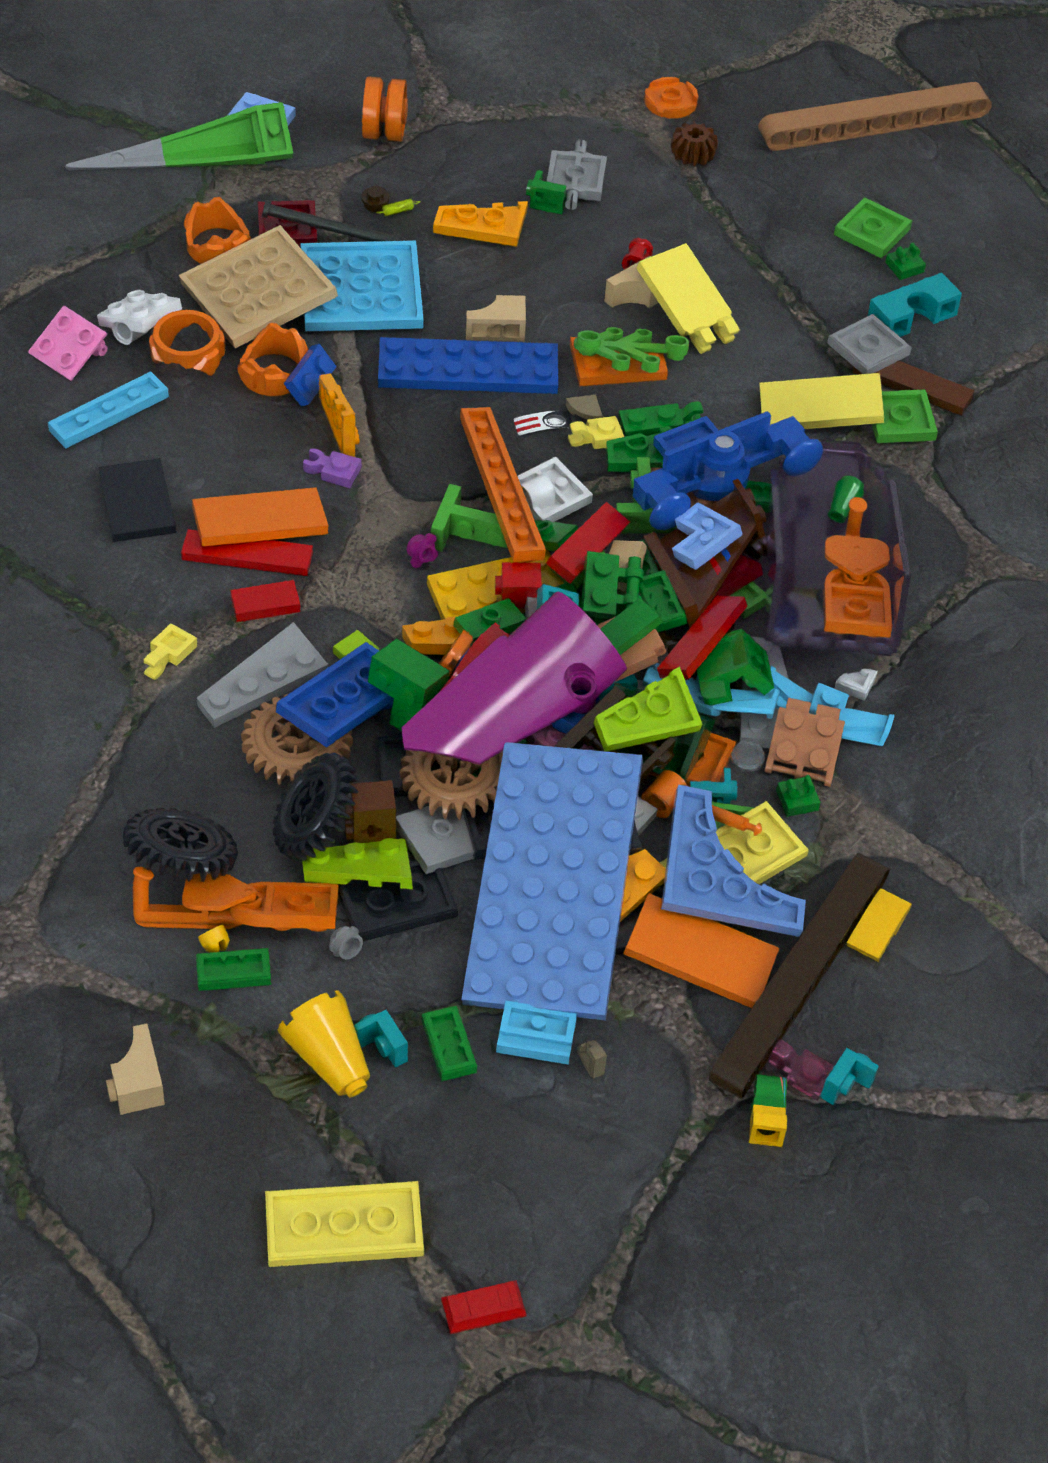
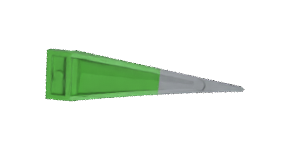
M283 102L255 105L162 138L71 162L65 166V169L94 170L265 164L266 161L293 158V149Z

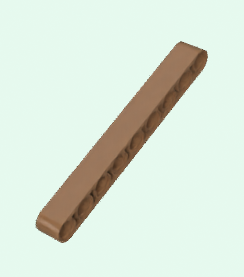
M968 82L774 113L762 118L758 129L769 149L779 151L980 118L990 111L992 103L979 83Z

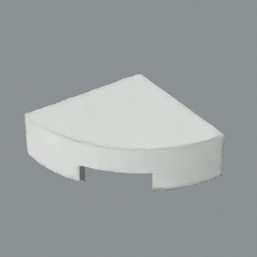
M861 669L860 672L844 673L837 679L834 689L865 701L878 671Z

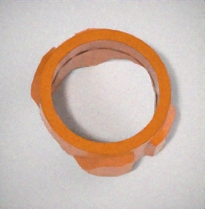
M214 197L210 202L204 204L195 202L184 220L187 251L195 261L201 264L251 240L249 230L246 228L243 220L238 217L234 209L221 197ZM221 228L233 231L229 238L226 239L213 235L202 245L193 243L194 239L206 230Z
M196 310L174 311L163 316L154 326L153 334L149 339L150 356L156 364L162 362L165 364L177 363L185 369L192 368L212 376L220 365L221 357L225 355V337L223 331L219 330L217 322L206 313ZM193 323L198 324L207 332L211 340L206 346L194 351H177L169 348L175 336L184 327H189Z
M269 323L258 333L253 342L247 346L245 353L240 358V364L237 369L245 386L253 392L265 396L289 394L290 391L284 385V382L290 374L283 372L275 364L262 368L255 359L264 355L278 354L287 356L298 364L308 351L305 340L295 328L287 330L281 328L276 323Z

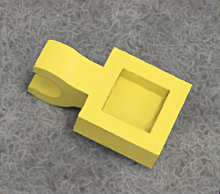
M616 416L588 419L586 425L579 421L570 423L572 434L568 435L571 446L578 447L583 444L592 443L594 449L606 448L607 441L624 437Z
M169 624L150 642L151 652L144 658V663L149 665V667L144 671V674L156 680L162 675L168 662L177 666L197 647V637L173 624Z

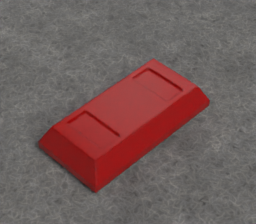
M516 1280L441 1297L450 1334L527 1316Z

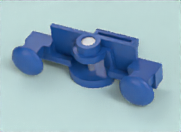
M767 411L721 430H718L709 418L704 416L654 436L653 445L663 456V468L635 478L633 497L644 511L650 508L653 509L649 519L650 525L653 528L668 530L675 527V519L691 507V500L687 493L692 492L699 499L719 501L734 491L733 480L739 479L743 487L746 488L751 467L781 455L786 456L783 470L787 475H804L819 463L823 454V445L818 439H810L805 434L803 426L794 416L770 425L771 414Z

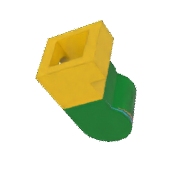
M756 1074L753 1104H751L749 1143L776 1147L783 1146L787 1130V1078ZM757 1129L771 1130L776 1132L771 1135H764L760 1133Z

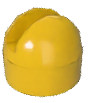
M224 924L198 936L202 947L209 953L219 952L220 950L225 951L229 944V935Z

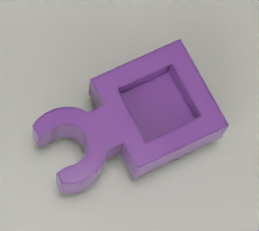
M310 449L309 460L304 459L303 471L306 473H321V480L351 488L361 470V459L332 451L330 456H325L321 450Z

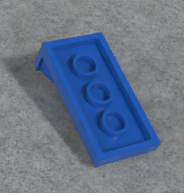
M365 642L279 700L276 705V713L327 748L366 719L375 716L381 710L392 708L394 698L368 683L371 658L379 650Z

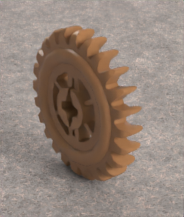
M278 697L272 698L271 705L267 702L260 704V710L252 711L251 719H247L244 722L245 730L241 733V739L243 741L242 751L246 754L247 763L251 764L254 761L255 773H258L261 768L265 767L264 777L266 780H269L271 774L276 772L278 785L282 784V780L286 775L293 782L296 772H301L303 765L307 762L311 763V760L316 756H321L325 753H337L345 758L350 757V747L353 745L352 730L326 748L276 713V705L280 700ZM276 730L279 736L273 737V733Z
M406 750V756L401 759L400 778L403 780L402 788L404 791H408L410 801H413L418 796L417 805L420 810L429 802L431 816L434 815L438 807H442L444 819H447L449 811L454 809L458 820H461L463 808H467L472 818H474L476 814L475 805L481 806L483 811L487 813L488 799L495 803L503 751L480 765L460 759V768L458 769L457 758L423 751ZM437 760L441 769L431 771L434 762ZM481 767L478 777H474L472 774Z

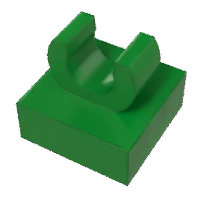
M914 242L910 243L908 248L903 249L900 246L895 252L887 254L885 261L899 280L924 273L926 263L919 256L920 249Z
M810 775L798 779L791 778L777 783L776 792L787 817L819 811L821 802Z

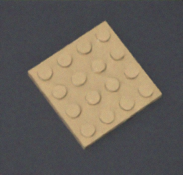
M281 225L179 275L182 286L202 310L217 322L219 330L223 331L224 336L234 348L253 340L269 323H276L281 326L338 297L336 287Z

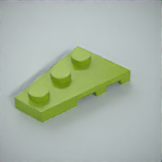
M680 666L672 670L662 680L654 681L647 685L645 690L635 696L627 697L598 714L593 722L605 752L666 739L670 736L675 737L698 732L703 725Z
M387 838L369 843L353 842L344 846L325 847V852L313 848L316 857L311 858L307 856V860L302 861L305 882L346 885L352 880H366L369 886L382 887L383 882L400 883L401 889H413L405 838Z

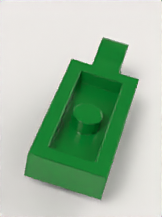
M698 401L687 404L683 409H679L678 403L621 410L619 411L618 420L624 437L639 433L648 436L659 433V428L670 426L674 429L684 425L685 422L701 418L700 414L704 410L701 402Z

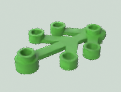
M609 327L600 334L588 330L579 332L578 337L574 339V348L585 356L598 354L612 360V368L618 371L628 370L630 360L633 358L642 362V370L657 372L659 370L660 358L644 352L667 353V358L671 360H683L684 356L688 354L689 340L683 336L671 335L666 338L665 344L651 343L652 332L650 330L637 329L635 333L623 338L622 329Z

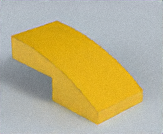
M880 888L848 939L847 946L879 962L893 935L896 936L912 904Z

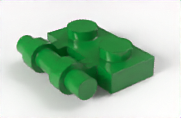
M587 551L584 564L581 609L589 617L609 620L615 617L616 609L625 610L638 599H642L639 595V586L643 582L644 573L643 569H641V558L636 556L629 557L628 568H620L619 555ZM618 582L627 583L625 595L617 594Z

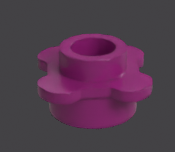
M428 533L425 536L422 534L416 535L408 542L407 553L412 558L410 564L414 568H419L422 563L434 561L437 558L438 551L435 549L436 536L432 533Z

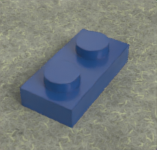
M320 343L313 345L286 379L284 385L300 406L308 405L319 391V375L332 373L337 366Z

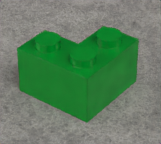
M395 639L372 656L368 683L394 698L389 724L402 731L401 728L441 691L448 682L450 671L402 641Z

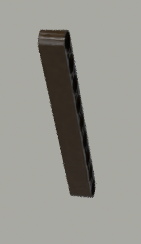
M860 853L854 856L717 1059L709 1076L710 1082L741 1099L746 1095L755 1081L756 1074H760L851 936L865 910L880 888L882 889L890 868Z

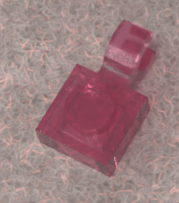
M779 1040L772 1050L773 1055L769 1059V1063L789 1073L787 1084L818 1101L821 1097L825 1081L834 1065L807 1049L804 1050L800 1057L791 1045Z

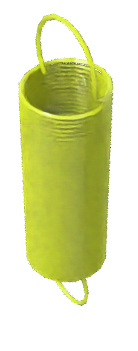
M410 198L384 205L383 211L380 212H384L385 216H390L412 210L414 204Z

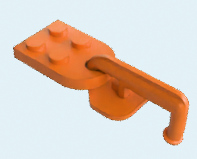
M855 497L848 504L850 511L845 536L834 535L825 541V558L838 568L832 570L825 578L823 589L824 631L836 634L866 635L872 638H890L892 631L890 586L882 575L875 572L889 564V547L881 540L860 537L864 511L867 509V502L863 498Z
M135 867L133 869V916L135 922L142 927L213 929L224 924L226 929H232L245 924L253 927L273 928L278 931L304 928L314 932H322L327 929H335L338 884L255 882L246 884L231 875L226 874L222 876L221 873H219L216 880H213L211 873H208L205 881L201 882L200 873L193 875L190 882L187 879L185 881L182 895L183 905L149 904V882L153 879L154 873L145 867Z

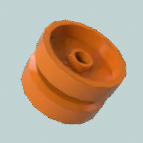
M367 77L362 112L363 139L378 140L382 132L383 123H385V136L387 140L402 142L408 114L407 81L392 79L388 85L387 96H385V85L382 78Z

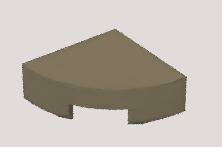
M596 395L566 398V407L572 415L575 416L576 414L587 420L602 418Z
M590 1040L578 1045L577 1053L590 1077L594 1079L604 1075L607 1055L600 1044L595 1040Z

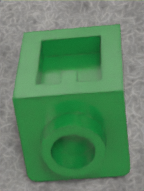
M537 170L534 179H529L526 189V196H530V208L562 215L565 209L567 185L542 181L543 171Z

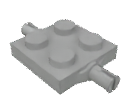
M581 139L576 141L575 151L552 150L547 175V182L567 185L565 206L567 209H570L572 202V210L577 208L578 198L601 201L607 156L593 155L586 152L587 142L585 140H582V146L580 147Z

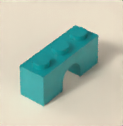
M939 273L872 298L867 316L874 314L901 337L910 333L914 313L926 316L933 324L956 316L962 293L943 273Z

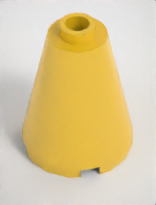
M339 990L335 991V997L330 998L326 992L297 1007L290 1013L293 1020L287 1026L282 1020L278 1027L281 1037L339 1096L347 1094L348 1098H352L368 1087L366 1082L370 1078V1073L346 1000Z

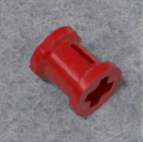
M635 238L630 241L629 253L622 260V268L625 270L648 256L652 257V244L648 240Z

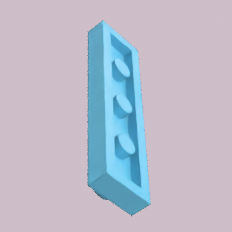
M150 371L49 421V432L66 449L168 398V388Z

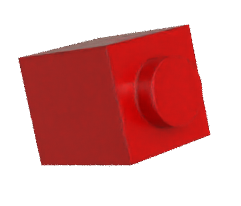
M502 562L501 576H495V595H501V601L509 598L517 608H525L527 597L537 598V590L542 586L541 563Z

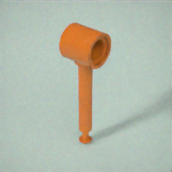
M664 770L645 790L641 799L658 809L657 817L667 818L674 808L675 792L678 784L687 786V784L677 773ZM712 805L715 821L741 831L751 830L754 832V836L762 832L761 823L754 825L749 823V819Z

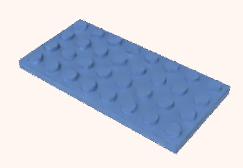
M510 742L504 744L461 998L463 1005L504 1009L505 1001L530 1004L535 1008L575 1013L578 1018L606 1021L643 763L642 755Z

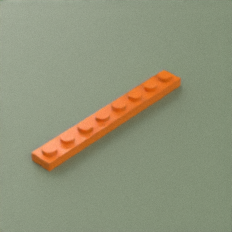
M491 407L461 408L460 420L513 562L545 560L546 549Z

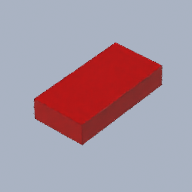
M294 580L230 590L237 622L301 612Z

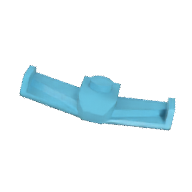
M656 663L647 667L643 678V686L646 687L654 681L658 682L663 679L660 678L657 670L660 664ZM698 675L696 680L691 678L685 680L699 713L719 716L722 711L766 714L768 719L773 718L780 692L778 689H774L773 692H768L766 695H763L760 691L731 689L733 701L706 705L702 699Z
M771 666L774 688L769 692H773L774 689L780 691L776 705L777 709L779 707L786 708L788 698L811 702L809 713L814 715L816 714L818 704L841 709L839 720L845 721L841 739L877 746L884 745L895 715L889 714L886 716L845 708L849 694L819 682L812 695L776 672V668Z

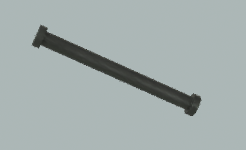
M265 200L262 213L264 218L272 216L370 242L399 241L400 238L398 233L390 235L272 205L271 201Z

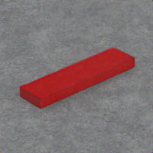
M605 502L549 557L546 564L571 584L584 571L587 551L602 553L625 530L630 521L608 502Z
M188 529L181 551V558L186 561L308 576L313 556V545L265 540L202 546L198 530Z
M716 596L658 666L657 670L660 678L667 677L672 670L680 666L684 679L689 680L747 608L745 597Z

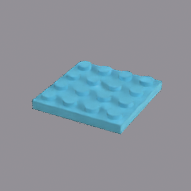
M416 241L301 243V249L336 287L338 297L304 313L305 331L423 328L424 319Z

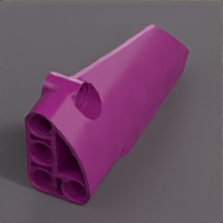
M559 591L555 592L508 637L503 635L497 638L401 728L404 750L440 754L480 765L501 753L506 742L518 743L572 712L583 714L591 711L596 705V698L627 670L626 664L594 621L568 596ZM577 690H585L589 693H587L586 695H577L574 692Z

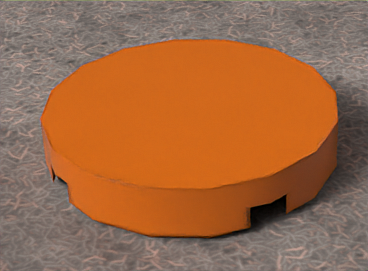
M662 77L653 80L649 87H646L644 101L645 106L652 113L671 119L682 118L694 112L699 96L697 89L690 82L686 81L685 84L679 82L680 78Z
M466 630L460 633L439 663V665L450 671L449 675L473 641V636Z

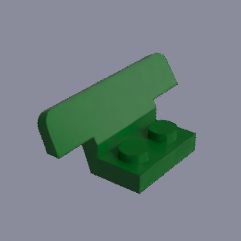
M742 628L725 634L697 669L701 695L706 705L733 701L729 683L735 682L740 677L748 687H756L763 695H766L774 688L767 651Z

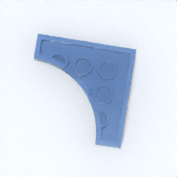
M678 784L674 799L661 909L800 937L804 925L806 900L784 894L766 884L760 886L744 874V868L728 849L724 850L717 837V827L712 809V791Z

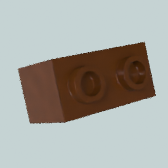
M392 780L350 784L358 790V793H350L349 799L355 802V806H344L345 812L350 816V819L346 818L344 820L346 840L353 839V842L369 843L387 838L396 839V804Z

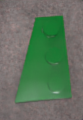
M670 426L659 428V433L648 436L639 433L607 441L606 458L608 472H630L631 470H636L637 457H649L650 468H663V456L653 445L654 436L672 428Z

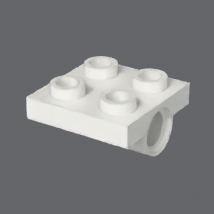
M135 290L129 292L123 300L109 304L108 309L99 313L97 318L99 326L112 328L115 338L120 343L127 345L146 334L163 316L182 310L180 298L169 297L164 293L148 294L143 290Z
M557 457L517 476L535 520L555 522L592 503L593 494Z

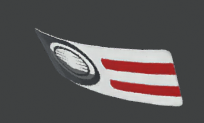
M568 411L539 412L514 419L518 435L546 429L570 428V423H573Z

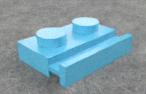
M505 1001L496 1053L569 1065L577 1014L535 1008L525 1003Z

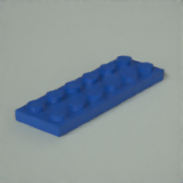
M380 337L378 388L558 394V344Z

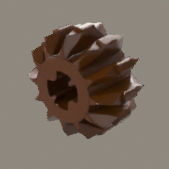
M695 122L691 125L683 123L681 127L675 128L673 139H671V152L675 155V160H683V165L691 163L694 167L698 163L706 165L707 161L713 160L718 146L714 128H706L705 123L701 125Z

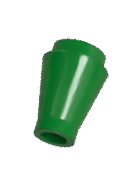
M846 475L835 483L831 507L828 512V517L834 522H845L850 511L849 501L855 497H864V484L858 478Z

